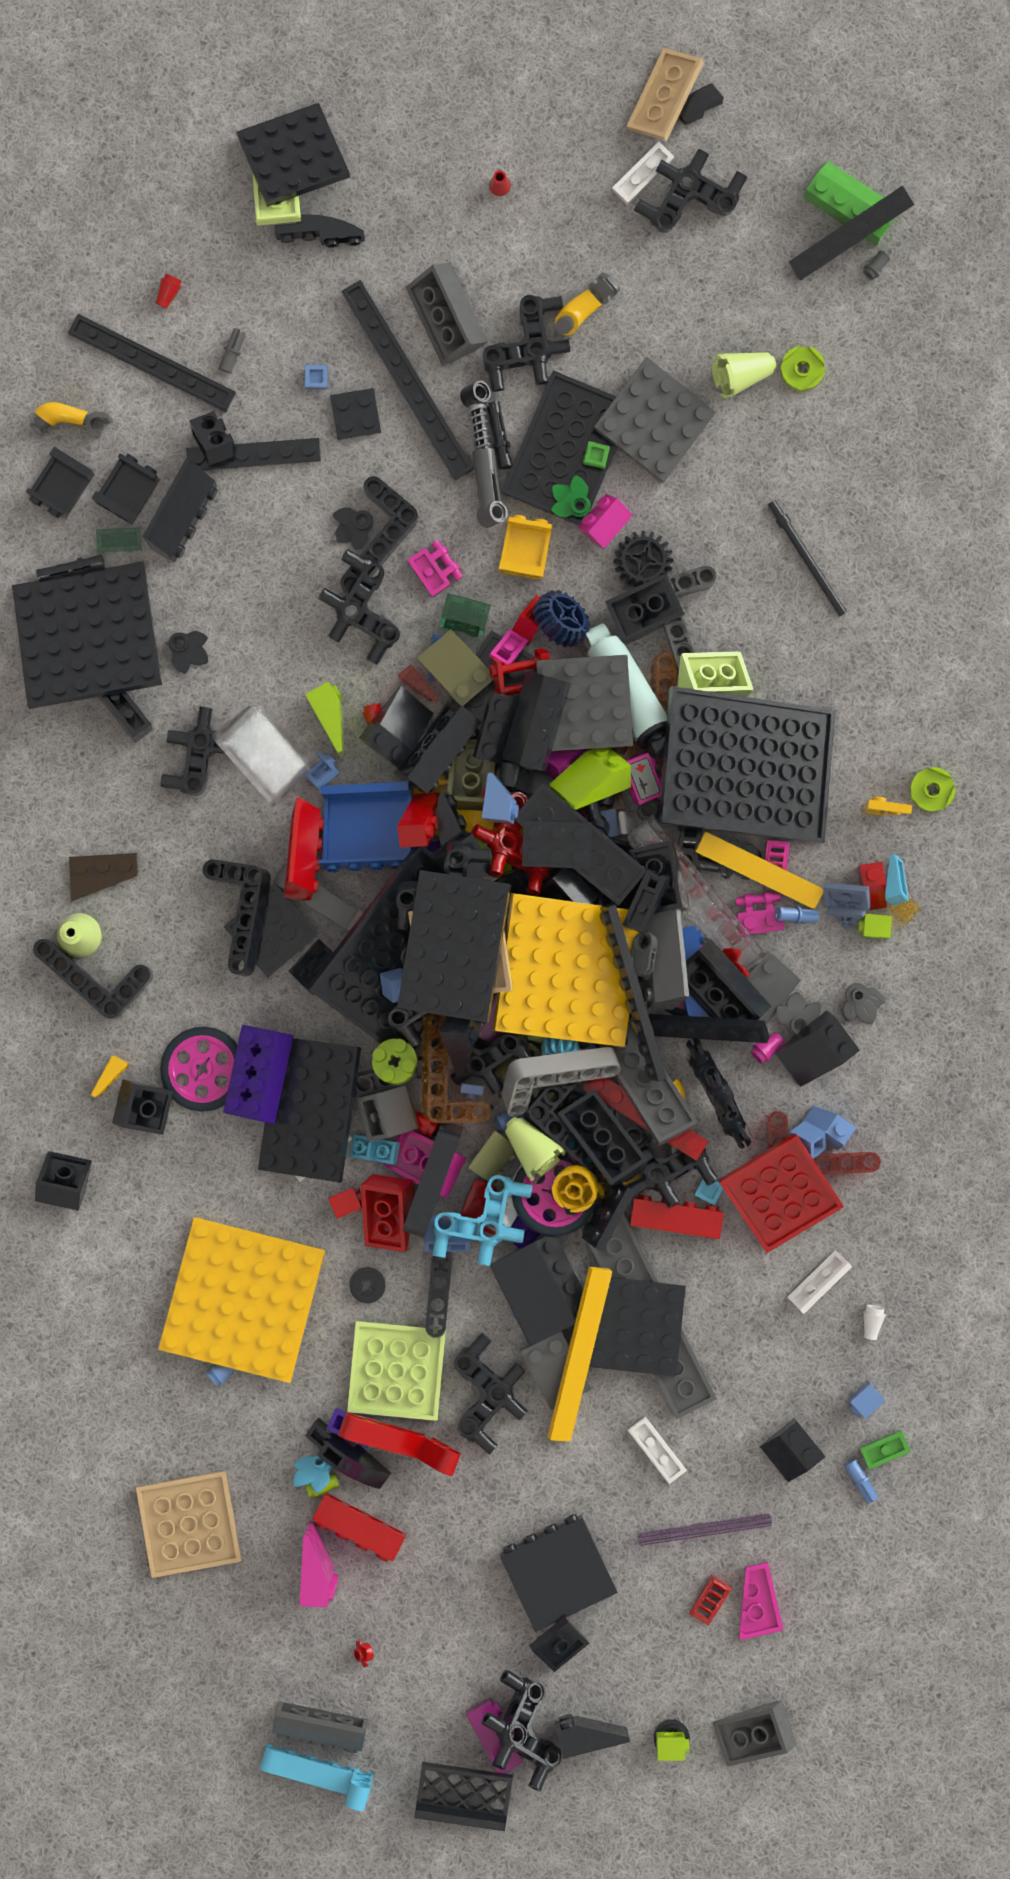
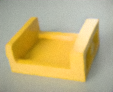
M522 515L508 517L499 573L543 580L552 524H548V521L544 519L526 520V517Z

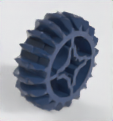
M551 590L545 595L543 594L536 602L533 615L536 617L534 621L539 624L538 629L544 632L543 636L549 637V641H555L557 646L561 644L564 648L567 646L572 648L585 639L586 633L590 631L589 616L584 613L586 609L579 605L580 602L574 600V596L569 597L567 592L562 594L560 590L556 592Z

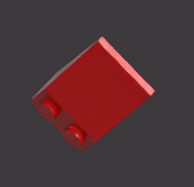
M371 1174L361 1184L364 1244L369 1247L406 1253L410 1233L402 1230L414 1199V1181Z

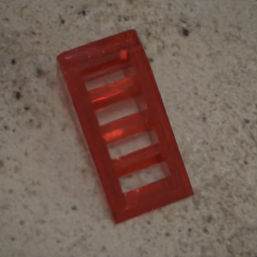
M409 665L397 675L403 683L430 702L435 704L439 702V697L413 665Z

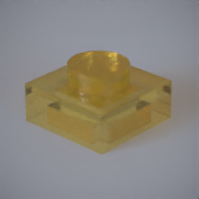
M909 897L908 902L893 905L890 911L907 925L921 907Z

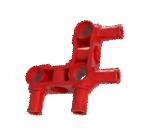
M486 786L484 787L481 794L483 798L485 797ZM509 792L516 800V805H518L520 811L528 801L526 796L520 792ZM514 820V824L494 822L492 831L479 824L475 825L471 833L476 839L486 843L488 848L491 849L493 858L488 874L499 878L503 875L506 862L530 875L526 890L527 894L531 896L540 895L543 880L548 876L549 870L553 867L522 866L523 838L519 833L521 824Z

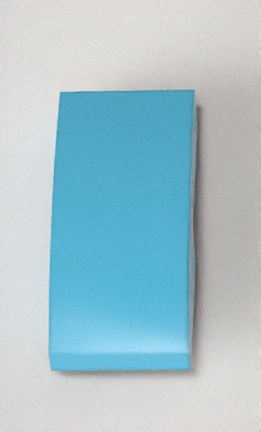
M353 1134L350 1157L397 1165L400 1143L383 1139L368 1142L366 1136Z

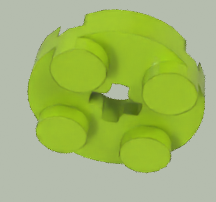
M794 347L783 357L780 367L781 377L788 387L798 392L812 390L823 379L825 362L822 355L812 347ZM801 364L803 366L806 364L808 366L806 369L807 373H799L797 365Z
M938 767L923 769L911 781V800L923 811H941L950 805L955 796L956 789L951 779L952 777L947 771ZM935 784V789L938 790V793H934L931 796L928 794L927 786Z
M403 1039L384 1041L374 1050L372 1055V1066L375 1074L381 1080L393 1085H400L409 1081L415 1074L414 1072L418 1066L416 1051ZM394 1056L401 1058V1061L398 1062L399 1066L396 1068L394 1065L389 1064Z

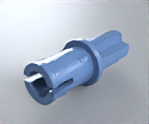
M778 906L775 910V919L777 921H792L794 924H799L800 922L816 923V921H819V912L817 910L801 909L799 906L794 908Z
M857 1459L846 1463L844 1468H846L854 1481L853 1486H857L868 1504L874 1502L878 1495L868 1480L870 1477L864 1474Z

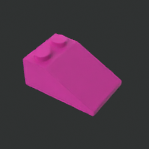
M412 1130L399 1134L395 1142L400 1143L397 1165L384 1163L383 1166L407 1179L413 1180L414 1183L419 1185L434 1140ZM456 1151L440 1192V1196L448 1198L467 1157Z

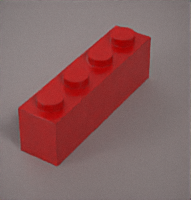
M441 792L417 793L413 795L397 825L400 847L428 845L430 839L433 838L434 831L438 828L437 806Z
M639 1194L638 1198H633L629 1225L720 1239L724 1212L719 1211L718 1206L706 1205L705 1209L696 1208L697 1203L683 1201V1205H675L672 1208H668L663 1198H661V1202L652 1201V1196Z
M327 1492L312 1519L316 1522L315 1525L326 1531L328 1528L335 1531V1536L344 1541L350 1539L356 1542V1547L366 1552L368 1549L375 1552V1556L385 1562H388V1560L394 1561L406 1537V1533Z

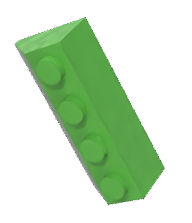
M828 161L807 187L803 198L841 223L846 224L884 197ZM895 218L865 239L877 246Z

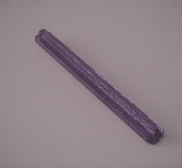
M766 1513L638 1533L637 1537L639 1545L644 1546L769 1527L772 1525L771 1515Z

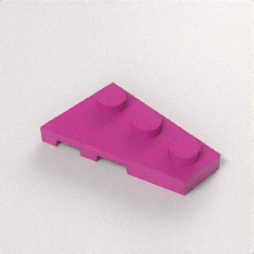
M768 1562L745 1566L738 1639L744 1640L783 1631Z

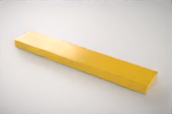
M704 831L695 849V852L812 909H815L824 892L822 887L707 831Z

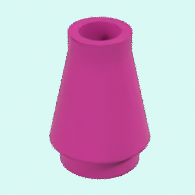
M774 1032L770 1035L767 1043L754 1044L750 1052L756 1061L763 1064L770 1060L784 1040L777 1032Z

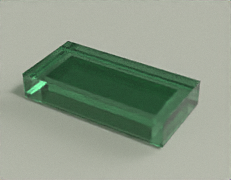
M141 527L96 529L98 553L142 551Z

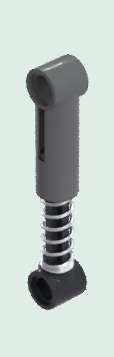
M480 380L464 387L460 392V398L463 405L469 408V413L472 415L470 421L473 422L471 428L474 430L472 436L475 437L473 443L476 445L473 451V460L480 508L477 511V520L481 526L489 528L504 522L508 511L501 501L495 451L493 448H489L491 443H488L490 436L487 435L489 428H486L488 421L485 420L487 413H484L487 401L491 397V391L488 384Z

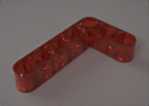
M772 1111L766 1117L767 1150L773 1147L772 1141L776 1137H780L782 1140L789 1137L788 1118L781 1111ZM776 1114L780 1115L783 1120L779 1127H774L771 1124V1118ZM874 1152L819 1154L814 1158L817 1165L820 1159L824 1157L829 1160V1168L821 1170L824 1175L875 1172L881 1164L880 1157ZM870 1155L874 1158L875 1162L873 1167L866 1168L864 1159ZM848 1156L852 1160V1166L849 1169H844L841 1166V1161L844 1157Z

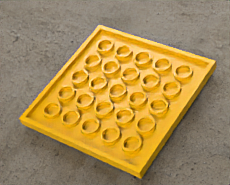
M511 893L505 939L513 990L498 992L493 1023L494 1031L625 1047L629 1012L625 1004L627 998L625 991L621 989L619 984V971L613 964L614 954L606 940V935H608L606 927L603 926L600 920L601 906ZM617 908L621 924H623L628 910ZM622 925L631 955L633 940L638 932L625 928Z
M194 1217L158 1350L291 1383L325 1250Z

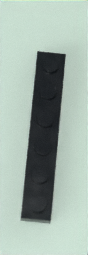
M902 185L790 260L789 264L801 281L915 204Z
M319 438L235 444L232 447L233 457L210 466L199 447L186 448L187 458L202 470L321 461Z
M648 1014L654 1036L752 1043H767L770 1038L765 1020Z

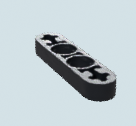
M446 1252L445 1258L449 1259V1261L444 1262L443 1270L448 1269V1274L444 1272L434 1273V1268L439 1270V1262L435 1261L439 1257L432 1256L425 1325L427 1334L432 1338L443 1336L446 1330L452 1268L450 1252ZM437 1276H443L446 1279L447 1283L444 1288L438 1289L434 1286L433 1281ZM438 1298L443 1300L444 1308L441 1311H434L431 1307L432 1301ZM430 1313L436 1316L444 1315V1319L439 1318L438 1325L442 1326V1330H438L437 1334H434L433 1330L429 1329V1325L434 1324V1317L429 1318Z

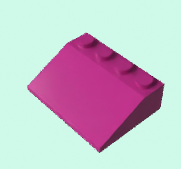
M310 1521L303 1535L300 1606L328 1608L329 1602L334 1600L335 1592L338 1588L339 1574H334L335 1567L315 1525V1521Z

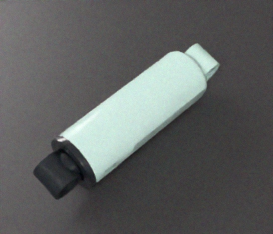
M604 623L589 629L590 631L586 633L587 635L584 639V643L588 648L586 657L628 655L633 738L639 748H648L654 760L657 761L664 758L667 714L621 638L611 636Z

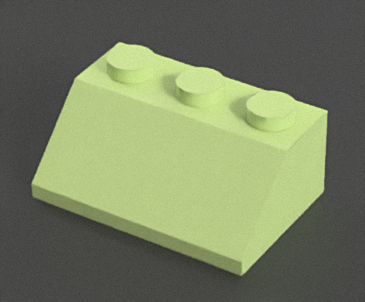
M741 652L682 653L680 656L677 687L748 697L753 691Z

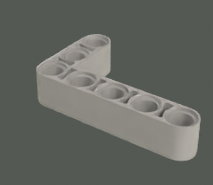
M611 1047L517 1059L508 1066L502 1090V1099L508 1115L518 1117L527 1111L533 1088L609 1078L617 1075L621 1067L615 1051Z

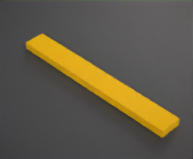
M588 1268L547 1436L550 1440L571 1441L612 1271L608 1268Z

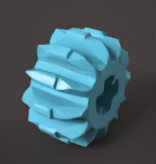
M545 1037L543 1045H541L542 1056L580 1051L579 1043L572 1040Z

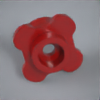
M358 1640L356 1641V1649H354V1657L357 1662L362 1663L364 1668L368 1667V1662L373 1660L374 1653L369 1643L362 1644Z

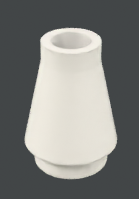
M867 1305L866 1310H863L864 1338L877 1340L886 1314L883 1307Z

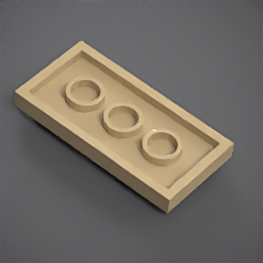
M663 48L627 124L628 130L667 141L704 64L702 58Z

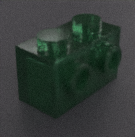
M448 593L439 626L444 627L446 630L452 629V631L464 632L471 637H483L491 604Z

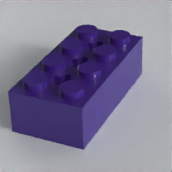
M242 1024L223 1113L275 1124L293 1035Z

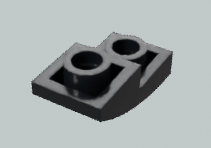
M712 83L688 96L680 112L679 119L684 125L703 118L704 111L723 104L724 97Z

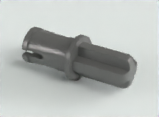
M233 329L228 345L224 347L225 353L218 369L232 374L237 356L241 355L239 351L246 335L243 330Z

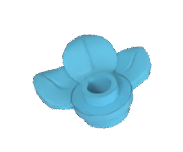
M318 1455L314 1457L305 1456L294 1464L295 1469L298 1470L293 1479L295 1487L311 1483L314 1491L319 1493L330 1480L329 1472L332 1466Z

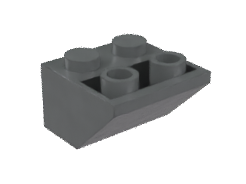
M408 1085L357 1098L368 1142L389 1138L419 1128Z

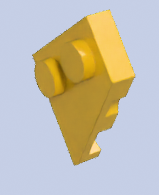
M872 797V799L863 804L862 813L882 816L900 815L901 813L909 815L912 812V805L886 802L884 797Z

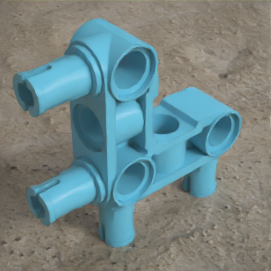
M500 1175L491 1177L485 1190L484 1197L486 1202L484 1213L481 1217L474 1219L463 1217L459 1213L448 1212L438 1214L433 1228V1235L436 1236L432 1255L445 1258L448 1241L452 1236L479 1240L478 1243L481 1244L477 1264L490 1266L494 1246L499 1242H502V1240L523 1242L525 1230L505 1227V1224H503L507 1197H510V1195L530 1198L533 1185L514 1182L511 1177ZM495 1179H500L504 1182L505 1187L501 1192H494L491 1188V1184ZM442 1216H447L451 1219V1226L448 1229L439 1227L438 1221ZM492 1224L496 1227V1234L493 1237H486L484 1235L483 1228L485 1225Z

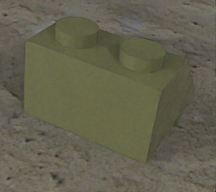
M494 1130L468 1168L489 1182L491 1177L502 1175L504 1170L501 1167L506 1161L510 1163L516 1156V1153L510 1141Z

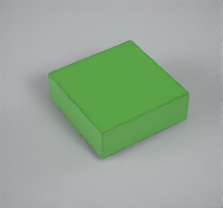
M588 441L583 464L605 470L610 446Z

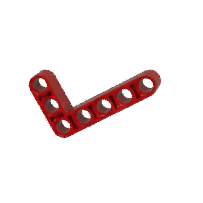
M351 1413L345 1414L338 1436L349 1441L419 1459L436 1471L449 1476L454 1475L461 1453L434 1437L430 1439L420 1432Z

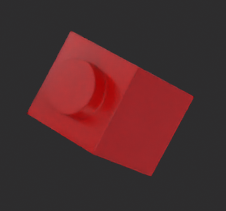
M355 1187L328 1198L337 1219L362 1208L360 1189L356 1191Z

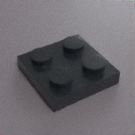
M374 388L330 395L338 440L381 433Z
M564 1616L529 1646L555 1672L590 1643Z

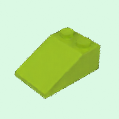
M328 681L305 695L338 755L342 758L344 757L343 713L340 701L343 698L336 684L331 686Z
M593 748L586 751L549 784V788L576 810L631 788V765L611 748Z

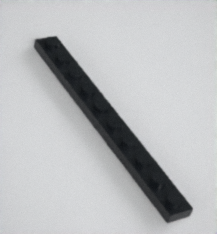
M359 280L342 290L344 298L454 481L474 470L362 281Z

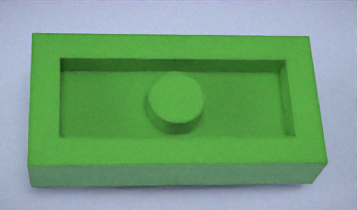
M901 1430L859 1447L869 1470L911 1452Z

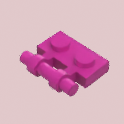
M439 540L431 544L435 550L431 555L424 548L407 560L432 598L451 586L447 579L448 576L452 575L456 581L464 577L459 570L460 567L457 562H453L448 555V549L446 546H442ZM438 559H441L447 567L443 571L435 562Z
M767 891L764 894L753 896L751 894H744V897L735 898L736 907L745 906L746 911L737 913L738 926L743 932L740 936L785 930L784 921H777L775 919L776 908L773 909L772 902L781 901L779 892L771 893V891ZM765 903L766 910L753 911V904Z

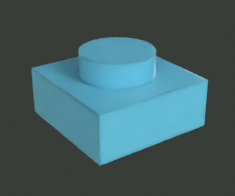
M702 1178L694 1195L715 1205L723 1188L717 1181L707 1186Z

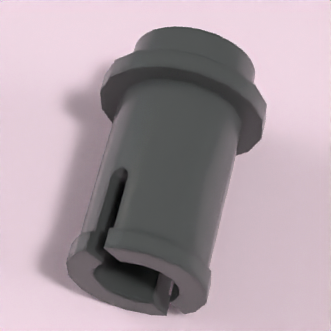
M882 250L878 251L873 260L864 266V275L871 280L878 278L879 272L890 261L889 255Z

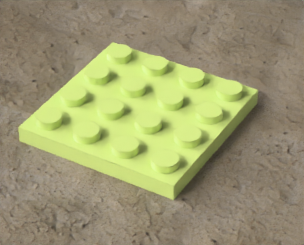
M356 1321L347 1412L437 1421L446 1330L443 1336L432 1338L427 1334L426 1327ZM429 1327V1329L433 1330L434 1334H437L438 1330H442L441 1328Z

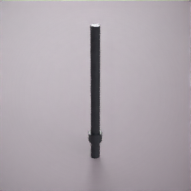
M775 500L772 501L768 506L776 517V523L779 528H783L839 617L847 612L793 529L788 515L783 513Z

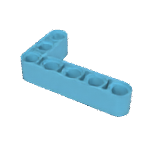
M272 1744L265 1746L260 1764L261 1770L347 1795L345 1806L357 1811L365 1810L373 1780L372 1773H362L360 1769L349 1766L344 1768L338 1766V1763L325 1759L323 1761L316 1760L317 1757L303 1753L298 1755L294 1753L295 1751L280 1747L277 1749L272 1747Z

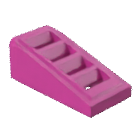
M767 840L764 860L787 870L789 842ZM771 848L783 849V853L771 852ZM770 857L782 858V862L770 861Z

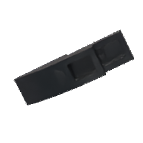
M301 214V221L295 224L274 225L276 239L281 240L282 243H291L294 239L303 238L304 241H313L316 237H320L321 245L334 248L338 247L340 243L357 246L365 241L364 230L346 221L323 215Z
M448 791L439 795L437 806L438 833L441 846L461 831H467L466 820L463 815L458 814L455 808L457 807V802L452 794L449 795Z
M318 1418L305 1435L320 1449L317 1455L344 1475L362 1484L381 1489L392 1473L362 1446L356 1444L352 1447L342 1437L327 1430L328 1425Z

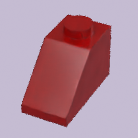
M538 595L534 597L520 614L512 628L514 632L528 640L527 646H529L540 631L538 629L539 624L534 621L536 617L533 615L534 606L540 598Z
M883 862L859 865L857 870L860 886H869V910L886 908V881Z

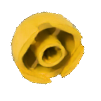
M573 1165L559 1172L552 1185V1194L560 1207L571 1209V1212H583L590 1208L597 1198L599 1185L592 1171L583 1166Z

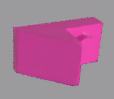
M509 629L490 653L489 657H497L502 662V665L514 663L526 647L528 640Z

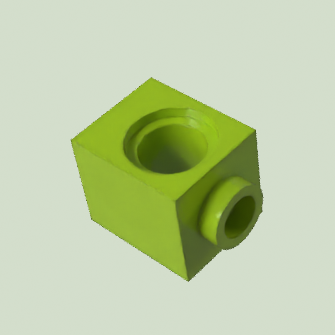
M865 914L862 919L858 920V932H861V937L891 938L892 916Z
M656 1732L657 1760L685 1761V1753H689V1739H685L684 1732Z

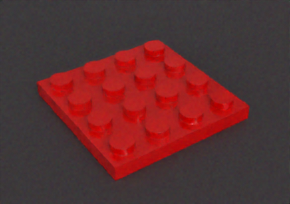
M796 1133L718 1179L720 1185L766 1253L844 1208L843 1203Z

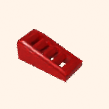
M711 1574L689 1615L709 1626L732 1590L731 1585ZM714 1585L723 1592L719 1594L711 1588ZM710 1593L719 1599L716 1602L707 1597V1594ZM703 1600L713 1605V1609L703 1605ZM698 1608L708 1612L709 1616L706 1617L697 1612Z

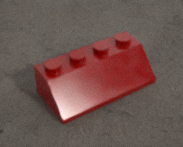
M296 798L291 814L284 898L311 901L313 893L317 894L318 880H314L315 872L318 873L320 867V859H316L317 852L321 851L322 839L318 838V833L323 830L324 818H320L321 809L301 798Z

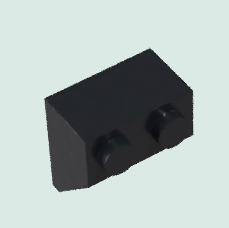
M122 1079L112 1123L122 1128L163 1135L173 1091Z
M48 1151L36 1181L35 1201L79 1211L85 1195L92 1160Z
M795 1418L759 1446L787 1482L808 1472L826 1457Z

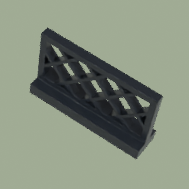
M422 1762L414 1818L505 1831L513 1775ZM426 1770L436 1771L439 1777L431 1782L426 1777L425 1772ZM457 1774L462 1780L453 1785L447 1777ZM477 1777L481 1778L485 1783L475 1788L470 1780ZM441 1781H444L449 1787L443 1793H440L435 1787ZM497 1781L507 1782V1787L498 1791L493 1784ZM466 1784L472 1792L463 1797L457 1789ZM489 1787L495 1795L485 1800L480 1792ZM431 1789L436 1797L432 1800L424 1799L422 1794ZM453 1792L459 1800L451 1803L447 1802L444 1797ZM476 1795L481 1804L472 1806L467 1801ZM499 1799L504 1807L503 1810L493 1809L490 1804Z

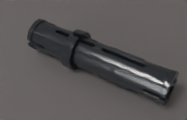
M500 401L489 402L486 407L494 439L493 449L496 451L499 469H509L513 466L509 450L511 445L506 437Z
M99 554L98 556L85 559L79 557L76 561L37 569L36 572L39 582L79 573L83 575L85 572L101 568L104 569L105 562L102 554Z

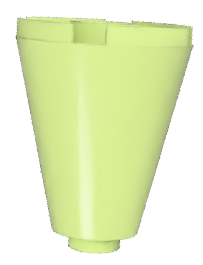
M767 352L720 353L713 356L716 362L712 363V375L716 388L721 385L723 393H720V395L726 399L772 375L776 368V361Z
M82 913L66 917L60 923L57 930V941L64 953L75 958L87 957L94 953L99 947L102 938L101 929L97 921L91 916Z
M514 1117L506 1124L507 1129L505 1133L527 1177L531 1181L536 1180L533 1177L534 1175L539 1174L541 1177L551 1170L560 1161L558 1158L560 1153L563 1156L565 1155L566 1151L523 1117L518 1119Z

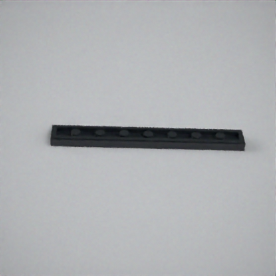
M77 314L68 332L70 336L224 412H227L236 395L235 391L80 314Z

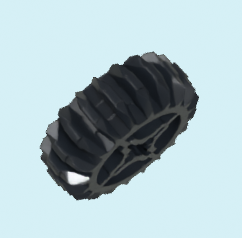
M643 530L641 531V537H638L637 533L633 532V540L626 536L624 539L627 545L623 542L618 544L622 550H615V555L621 558H615L613 563L620 565L615 568V572H623L620 574L619 580L628 578L625 582L626 586H629L632 581L634 582L633 588H635L638 584L642 585L666 574V572H672L673 567L667 565L674 562V558L667 557L672 554V549L664 550L667 548L668 542L660 544L662 536L659 535L655 540L653 539L654 532H650L649 537H645L646 532ZM645 544L641 552L628 553L632 547ZM651 547H654L659 552L662 563L657 562L658 559L651 556ZM647 551V562L650 563L643 565L642 570H640L641 560L638 558L640 557L641 559ZM625 559L630 560L631 563L636 565V575L629 571ZM647 569H659L653 576L642 577Z

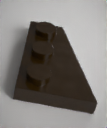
M137 853L69 857L71 902L137 877Z

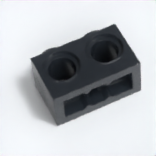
M214 411L189 420L192 436L209 466L234 456L232 447L235 446L234 440L230 433L226 434L224 421L222 418L218 419Z

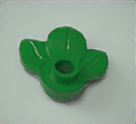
M575 475L570 486L562 484L553 485V496L557 501L551 508L554 514L566 518L571 515L584 517L589 513L591 503L587 498L588 486L582 478ZM577 503H582L584 505V508L582 510L576 509L575 505Z

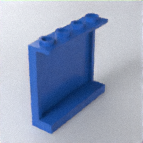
M407 781L321 786V795L324 798L323 858L319 860L320 866L327 872H338L339 869L360 871L361 868L382 870L383 867L397 869L412 850V847H400L397 825L413 797L414 788Z

